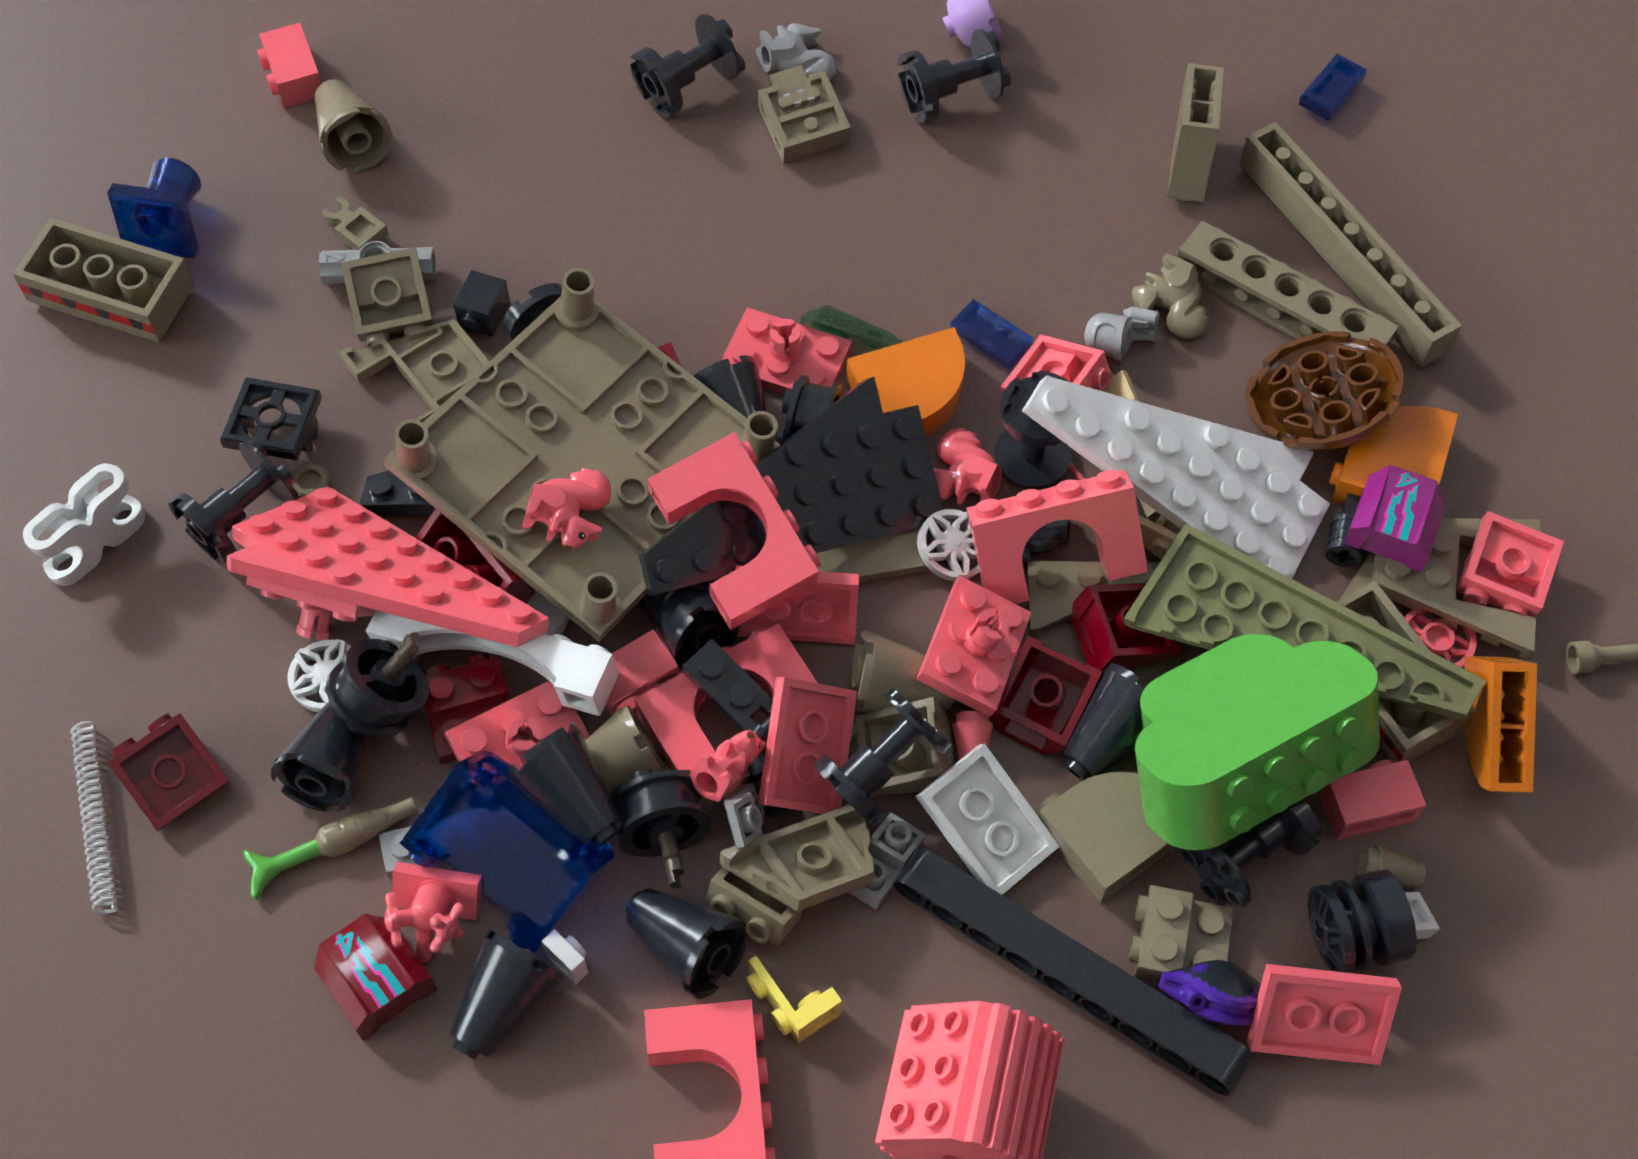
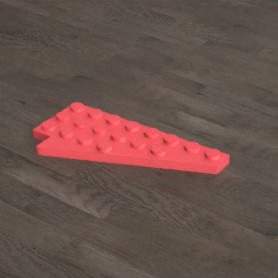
M329 486L318 488L313 493L293 501H287L277 508L262 514L253 515L248 520L232 526L233 540L245 547L227 555V570L232 573L514 647H519L548 632L549 617Z

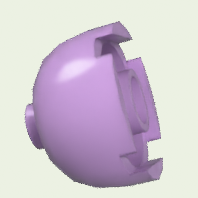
M947 0L948 16L943 17V21L950 37L957 35L961 42L970 48L972 34L977 29H983L985 32L994 31L998 36L999 42L1005 40L990 0Z

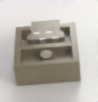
M802 65L768 75V87L758 90V108L783 164L849 143L851 126L825 70L810 74L807 78Z

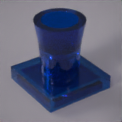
M161 158L153 163L146 187L112 183L107 194L120 239L174 256L194 258L199 247L188 204L201 189V180L197 172L181 160Z

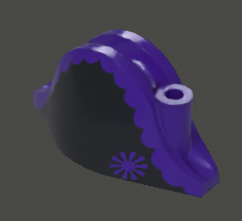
M1225 960L1205 961L1162 973L1159 988L1179 1005L1211 1025L1222 1027H1237L1252 1022L1261 986L1260 982L1240 966Z

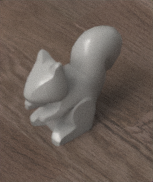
M791 23L787 29L779 25L777 26L779 36H775V40L767 31H760L761 45L759 48H756V54L765 73H777L802 65L807 78L808 75L825 70L830 81L836 75V63L830 54L822 50L807 49L818 44L816 38L821 33V29L798 23Z

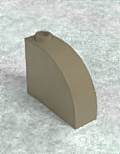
M1188 63L1174 138L1167 197L1177 198L1181 201L1204 202L1220 126L1224 68L1193 63Z
M1110 772L1096 775L1081 781L1062 795L1058 792L1051 794L1039 806L1038 817L1060 846L1056 849V852L1100 904L1177 848L1161 839L1145 822L1138 773Z

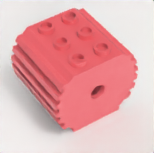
M984 1001L915 1005L911 1007V1010H905L875 1139L876 1146H880V1150L884 1153H889V1156L893 1159H1043L1065 1044L1064 1038H1061L1059 1031H1053V1026L1048 1023L1043 1024L1042 1019L1036 1016L1029 1017L1027 1012L1012 1010L1010 1006L1001 1003L992 1004Z

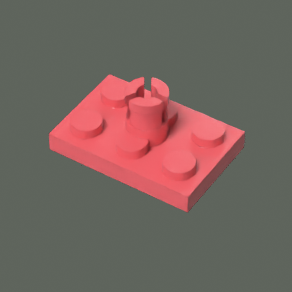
M747 307L722 360L728 358L732 365L741 363L739 356H752L758 365L762 388L785 395L787 390L792 391L795 380H798L801 375L809 376L811 383L831 387L834 382L838 381L850 355L852 341L798 324L791 319H782Z
M736 565L735 570L739 569L742 566ZM819 571L818 580L815 584L740 625L737 636L748 637L759 628L766 627L768 629L779 623L789 640L855 645L859 574Z
M959 576L953 583L916 680L990 717L997 710L1032 612Z
M247 577L246 585L261 589L260 594L273 599H285L287 597L297 600L296 605L302 611L296 634L310 639L311 633L316 634L315 640H328L331 632L332 616L338 620L355 622L358 617L374 616L376 610L251 577Z
M776 677L758 800L759 805L824 814L841 808L842 796L835 790L828 779L825 780L813 765L824 753L840 767L848 761L857 691L786 677Z
M550 681L446 731L444 734L482 808L488 807L519 791L510 783V780L505 775L507 770L513 764L520 770L527 763L522 755L551 733L562 727L568 733L570 723H575L581 730L585 741L590 737L576 709L561 704L556 690Z
M1266 964L1246 1042L1252 1052L1381 1065L1402 987L1397 978Z

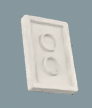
M985 744L976 746L915 796L973 876L1001 895L1060 847Z

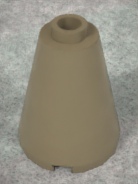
M333 79L322 83L315 92V105L320 147L327 162L343 171L342 168L354 169L355 172H361L376 166L386 157L389 151L387 146L390 138L392 139L393 133L387 119L344 82Z
M870 631L861 632L860 636L865 640V644L856 643L847 688L857 691L856 713H868L893 707L883 696L885 692L888 693L892 688L896 689L909 702L934 697L944 709H950L953 702H959L916 680L925 658L924 654Z
M627 705L618 709L586 740L610 797L622 785L629 782V777L637 771L651 770L656 772L667 770L660 753L649 740V734L632 708Z

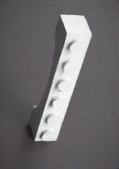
M377 610L366 629L370 639L386 641L398 648L411 633H418L416 644L419 647V651L416 655L431 651L462 649L488 652L515 660L535 670L553 684L563 706L597 716L601 715L619 676L613 655L607 649L594 644L588 647L576 644L560 634H551V636L543 634L519 647H514Z

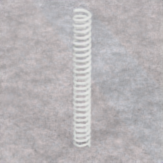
M85 721L74 725L70 730V733L73 735L71 740L73 742L72 748L74 749V763L76 764V778L78 779L76 785L79 787L77 791L80 795L78 800L81 802L79 808L82 810L80 815L83 817L81 823L84 825L82 827L84 832L83 839L85 840L84 847L87 848L85 854L87 856L86 862L88 863L87 870L89 871L87 877L90 879L88 885L91 887L89 893L93 895L90 898V901L93 903L91 909L97 913L108 914L117 911L119 907L113 905L118 900L112 897L117 891L111 889L116 883L110 881L114 878V875L110 873L114 868L109 865L113 861L109 858L112 852L106 850L111 844L106 842L110 838L106 835L109 829L104 827L108 821L103 819L107 816L103 812L106 806L101 804L105 801V798L101 796L104 791L99 789L103 786V783L99 781L102 778L98 774L101 768L97 766L100 764V761L96 759L99 753L96 752L98 746L94 744L98 739L93 737L97 733L93 730L96 724ZM83 725H91L90 727L79 728ZM86 732H92L88 735H79ZM84 740H93L90 742H81ZM94 747L92 749L82 750L83 748ZM94 754V756L91 757H82L85 755ZM88 762H96V763H93V764H84V763H88ZM96 769L95 771L84 772L87 770ZM89 777H98L95 779H86ZM98 784L97 786L86 787L89 785ZM96 905H112L111 908L113 909L100 910L96 909Z

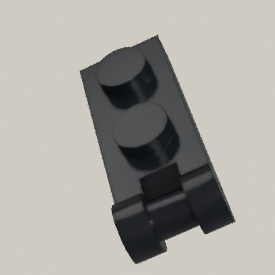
M711 639L682 666L681 671L741 731L752 730L767 745L773 699ZM759 710L768 717L760 725L752 719Z

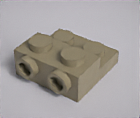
M416 247L341 262L355 330L360 342L367 341L368 346H372L371 341L385 338L388 342L390 341L389 336L404 333L405 337H407L408 331L416 332L419 328L434 324Z
M723 867L711 879L705 902L709 904L711 909L734 916L743 921L746 925V932L751 939L758 943L769 941L777 947L800 920L803 911H795Z
M1150 885L1146 896H1138L1134 920L1142 922L1140 937L1133 935L1128 961L1136 963L1134 977L1160 983L1162 973L1210 960L1227 961L1234 908L1193 900V893Z

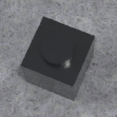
M471 270L453 304L457 323L464 330L473 334L482 333L493 337L510 304L506 280Z

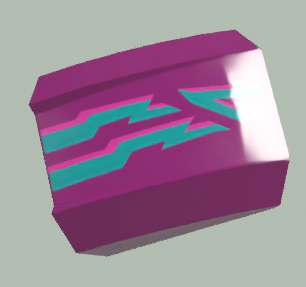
M1393 465L1369 474L1344 544L1406 564L1409 568L1422 572L1430 557L1446 505V500L1438 482Z

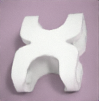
M107 463L94 467L73 484L69 491L67 504L56 502L48 505L24 528L23 538L26 545L33 553L43 557L44 571L53 583L61 586H70L78 582L98 565L102 558L104 546L116 547L121 545L144 523V509L137 499L127 495L129 485L119 467ZM113 479V484L99 494V485L105 480ZM122 511H132L126 519H115ZM45 531L55 532L47 540H38V537ZM72 556L73 562L70 568L58 571V566Z

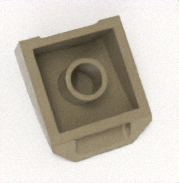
M934 697L910 702L923 715L922 717L952 744V729L945 709ZM894 706L855 715L849 747V759L864 744L872 749L903 715ZM921 735L890 767L895 775L875 795L922 791L954 765L952 745L946 750L947 753L943 755Z

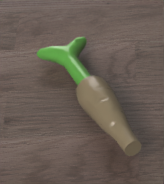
M413 797L393 805L365 811L331 822L319 829L315 837L316 839L274 857L261 856L245 849L243 851L244 859L253 868L251 897L257 901L269 883L282 871L319 855L336 858L371 840L400 820L418 813L419 811Z

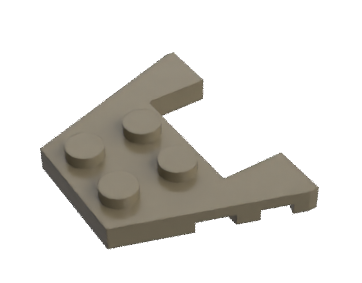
M455 319L422 327L415 332L408 331L407 337L388 342L385 338L371 341L372 346L353 351V348L350 347L339 351L341 361L359 383L389 365L394 364L431 409L415 419L422 423L490 362Z

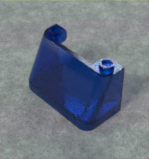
M486 750L479 751L456 763L399 844L409 851V856L414 862L423 867H430L431 865L441 866L447 863L456 871L482 875V893L511 915L506 922L511 941L520 948L529 949L532 953H535L543 946L542 940L559 927L604 872L615 856L614 851L607 843L599 847L594 842L584 845L510 783V780L505 775L511 767L507 761Z

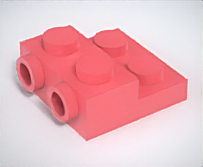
M1040 334L1002 384L1001 389L1004 392L1008 384L1019 376L1020 380L1026 377H1032V372L1045 371L1057 374L1071 383L1096 390H1105L1111 380V371L1103 350Z
M1487 511L1482 517L1473 547L1464 561L1456 585V591L1464 594L1463 599L1468 603L1482 606L1490 604L1505 611L1535 617L1543 609L1564 541Z

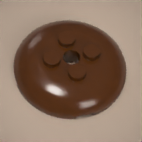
M1345 331L1311 334L1284 344L1262 361L1263 367L1255 377L1251 376L1246 389V404L1250 418L1255 426L1270 439L1284 442L1285 446L1298 450L1327 451L1355 444L1372 435L1394 415L1404 393L1405 380L1403 368L1396 354L1384 343L1372 337L1369 341L1352 338L1351 333Z

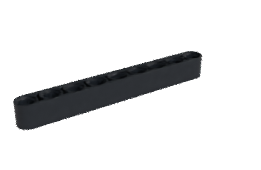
M917 847L893 882L895 889L912 903L1223 1096H1230L1253 1058L1250 1050L1236 1039L928 849Z

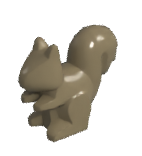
M1166 253L1162 259L1164 264L1161 268L1162 276L1147 272L1145 274L1147 280H1145L1144 285H1138L1133 288L1132 300L1135 307L1153 311L1157 307L1169 310L1166 322L1171 333L1179 338L1194 339L1205 332L1209 323L1207 309L1199 305L1202 297V290L1198 281L1199 273L1192 263Z

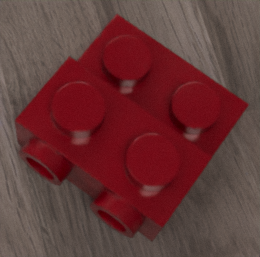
M477 654L468 658L464 666L450 669L447 665H437L426 671L425 677L428 682L429 695L424 706L441 764L457 760L444 735L446 731L510 700L498 656L490 658L487 654Z
M169 713L159 717L147 727L150 731L149 734L137 742L133 738L125 740L111 751L114 757L107 761L157 832L230 783L227 776L181 713H178L173 718Z

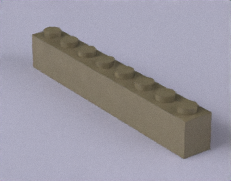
M1275 121L1248 135L1239 165L1370 311L1386 317L1389 321L1399 326L1394 338L1414 361L1422 368L1451 352L1461 330V323Z

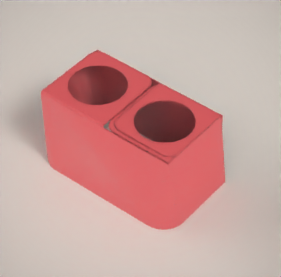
M657 628L656 632L653 629L612 653L619 676L604 709L610 717L618 709L626 705L635 710L634 698L643 694L646 689L654 686V684L661 685L678 674V665L672 654L669 653L668 647Z

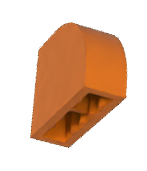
M955 327L847 359V382L850 389L864 379L875 377L883 413L919 405L926 437L945 425L958 407L963 389L965 354Z
M1428 406L1398 407L1390 420L1378 431L1350 445L1343 463L1335 462L1329 484L1335 485L1331 501L1343 504L1348 493L1361 496L1369 474L1389 465L1436 480L1440 484L1458 414Z
M1465 656L1464 669L1486 680L1473 704L1476 710L1464 730L1468 758L1473 774L1479 785L1488 791L1533 792L1537 663L1508 657Z

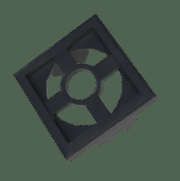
M245 377L220 438L222 447L239 450V445L251 438L248 435L247 427L253 428L255 420L257 426H259L255 439L264 446L268 456L298 461L301 451H313L312 439L318 438L316 412L322 399L320 390ZM270 398V401L264 402L258 407H253L258 401ZM285 398L298 405L301 415L285 412L283 406ZM268 409H277L281 412L280 418L272 423L262 422L260 415ZM283 425L296 428L285 439L276 442L268 441L272 431L279 429Z

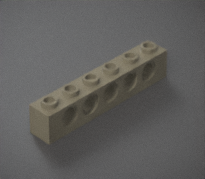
M1202 220L1179 249L1177 257L1195 266L1199 273L1198 281L1201 287L1296 339L1321 332L1345 331L1350 332L1352 338L1369 341L1372 337L1389 348L1392 345L1399 327L1398 325L1389 321L1386 317L1357 304L1353 299L1344 297L1325 287L1319 281L1290 268L1286 263L1277 261L1258 251L1254 246L1245 244L1232 237L1221 228L1214 227Z

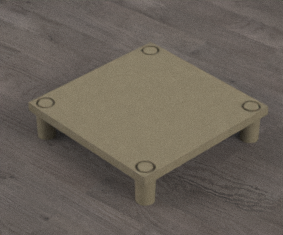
M573 268L568 270L563 276L561 297L423 423L419 420L408 419L396 427L395 448L384 457V466L595 640L600 642L647 594L639 555L691 515L689 514L668 525L648 491L647 479L733 432L736 433L741 443L744 441L750 443L758 458V462L780 444L775 441L778 422L772 414L765 411H756L750 414L748 418L743 416L594 299L595 280L593 275L586 269ZM582 468L598 470L608 478L612 492L609 503L602 509L593 512L580 510L579 514L580 518L602 528V532L597 534L599 537L597 541L587 542L577 549H567L561 541L562 533H558L551 542L546 541L548 525L544 522L536 521L527 530L522 528L534 483L542 484L556 478L570 479L572 472H578Z

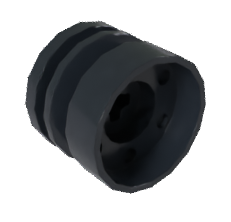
M1388 869L1356 875L1351 881V886L1345 880L1333 881L1330 886L1326 884L1313 886L1308 892L1307 907L1313 938L1320 956L1330 971L1352 973L1355 970L1362 972L1369 969L1372 965V959L1378 965L1385 966L1411 959L1416 953L1417 936L1411 906L1401 884Z

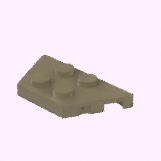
M850 804L760 836L745 847L737 848L733 846L721 851L719 863L723 868L795 911L803 910L872 883L874 875L873 858L869 853L871 844L870 832L866 828V819Z

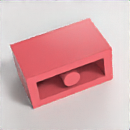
M300 22L260 33L259 36L263 48L257 50L263 70L271 69L272 74L266 75L272 95L280 94L284 108L315 100V92L322 83Z
M1389 759L1376 762L1366 770L1347 774L1323 787L1319 795L1337 841L1416 822L1427 806L1408 760L1396 763Z

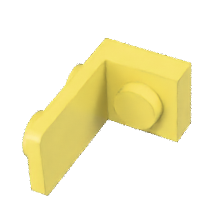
M755 955L748 960L750 975L746 977V980L759 1000L766 997L774 1008V1011L771 1012L772 1019L783 1035L791 1033L797 1043H800L842 1015V1000L833 987L822 994L819 990L810 993L799 1002V1009L795 1011L758 957Z

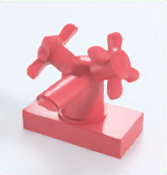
M397 862L392 871V892L387 893L385 896L387 909L384 922L387 930L391 932L392 944L395 947L402 946L400 927L413 926L416 929V956L421 963H427L432 959L434 953L440 952L445 941H450L453 938L462 939L464 932L460 929L458 919L477 920L481 912L482 875Z

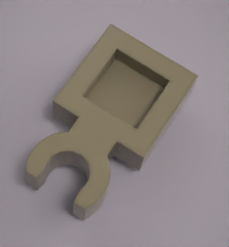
M342 197L335 199L340 212L331 213L325 208L321 210L326 224L334 228L337 238L353 250H360L364 244L371 241H381L389 234L386 224L362 206L352 212L348 201Z

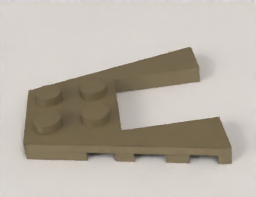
M1442 518L1430 557L1422 572L1409 568L1401 562L1374 553L1372 581L1375 580L1390 600L1418 612L1422 608L1441 616V622L1457 628L1458 624L1480 633L1481 640L1497 647L1500 643L1519 650V656L1522 658L1530 659L1534 653L1536 617L1455 600L1459 544L1473 547L1482 519ZM1510 519L1540 531L1541 520Z

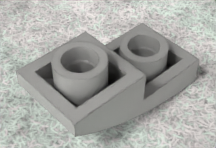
M754 783L739 785L724 800L737 848L747 846L763 834L761 826L765 823L763 818L764 805L758 804L759 796L757 795Z
M890 812L870 838L869 853L872 855L874 866L872 883L848 893L877 910L893 889L894 880L917 847L922 845L926 833Z

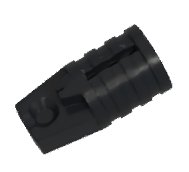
M1348 493L1341 513L1334 511L1332 514L1331 531L1325 557L1330 563L1340 567H1353L1362 560V548L1356 549L1344 544L1361 498L1359 495Z

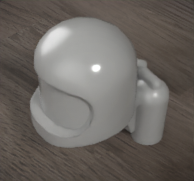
M1132 306L1123 310V316L1098 313L1089 319L1085 327V344L1087 347L1103 350L1105 356L1122 361L1132 341L1156 342L1159 328L1156 327L1159 321V312Z

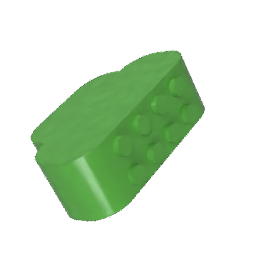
M1249 634L1230 639L1154 679L1145 687L1141 694L1140 706L1143 731L1139 734L1135 743L1143 817L1147 825L1161 839L1174 847L1186 850L1210 849L1229 841L1241 833L1249 831L1255 825L1277 813L1283 812L1289 806L1305 797L1317 793L1330 783L1353 773L1357 768L1368 763L1376 755L1380 746L1378 674L1375 666L1355 649L1342 643L1313 641L1292 647L1284 640L1274 636Z

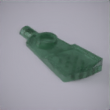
M829 305L807 311L800 321L801 325L845 339L850 337L860 339L864 345L873 349H882L883 347L905 342L897 339L891 332Z

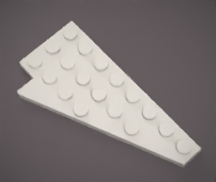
M1046 376L1038 383L1022 412L1100 470H1126L1134 486L1135 495L1180 529L1186 523L1291 579L1330 505L1329 502L1300 481L1314 453L1312 451L1289 448L1283 444L1284 442L1050 376Z

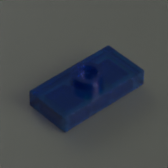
M1337 53L1300 96L1298 105L1329 121L1363 81L1367 69Z
M975 299L950 322V328L955 327L958 336L1009 370L1033 344V337Z

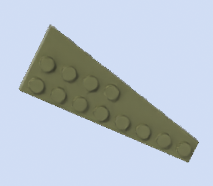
M1186 523L1124 617V625L1130 628L1208 650L1235 637L1249 634L1274 636L1284 640L1292 647L1313 641L1342 643L1355 649L1375 666L1378 674L1379 698L1462 721L1466 718L1486 680Z

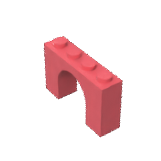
M735 432L647 479L648 491L668 525L710 503L718 501H733L745 505L755 512L762 521L766 531V541L760 553L751 562L710 584V596L730 630L815 584L819 574L817 568L821 566L820 560L810 544L803 546L796 533L800 531V528L793 514L788 509L783 512L775 498L779 497L773 481L768 475L762 477L755 464L758 463V458L748 441L741 443Z
M1106 470L1099 473L1096 477L1079 481L1065 480L1054 487L1042 490L1028 489L1019 492L1016 496L1000 500L986 499L980 501L976 506L966 508L983 587L1015 604L1029 601L1022 564V555L1027 541L1038 529L1058 520L1079 521L1095 531L1100 563L1108 581L1148 572L1135 490L1126 470Z
M779 623L768 629L763 627L755 630L748 636L747 640L733 647L726 646L722 648L772 699L776 677L817 683ZM681 670L674 678L663 684H654V686L646 689L643 694L634 698L637 717L646 729L669 770L692 771L703 754L710 755L716 752L696 721L698 710L708 697Z
M752 999L644 1010L647 1055L650 1067L691 1062L711 1063L727 1071L738 1084L742 1094L740 1107L735 1118L723 1131L701 1140L653 1144L654 1159H776L775 1147H765L764 1130L773 1129L770 1101L761 1102L760 1085L768 1084L766 1057L757 1058L756 1041L764 1040L762 1013L753 1014Z

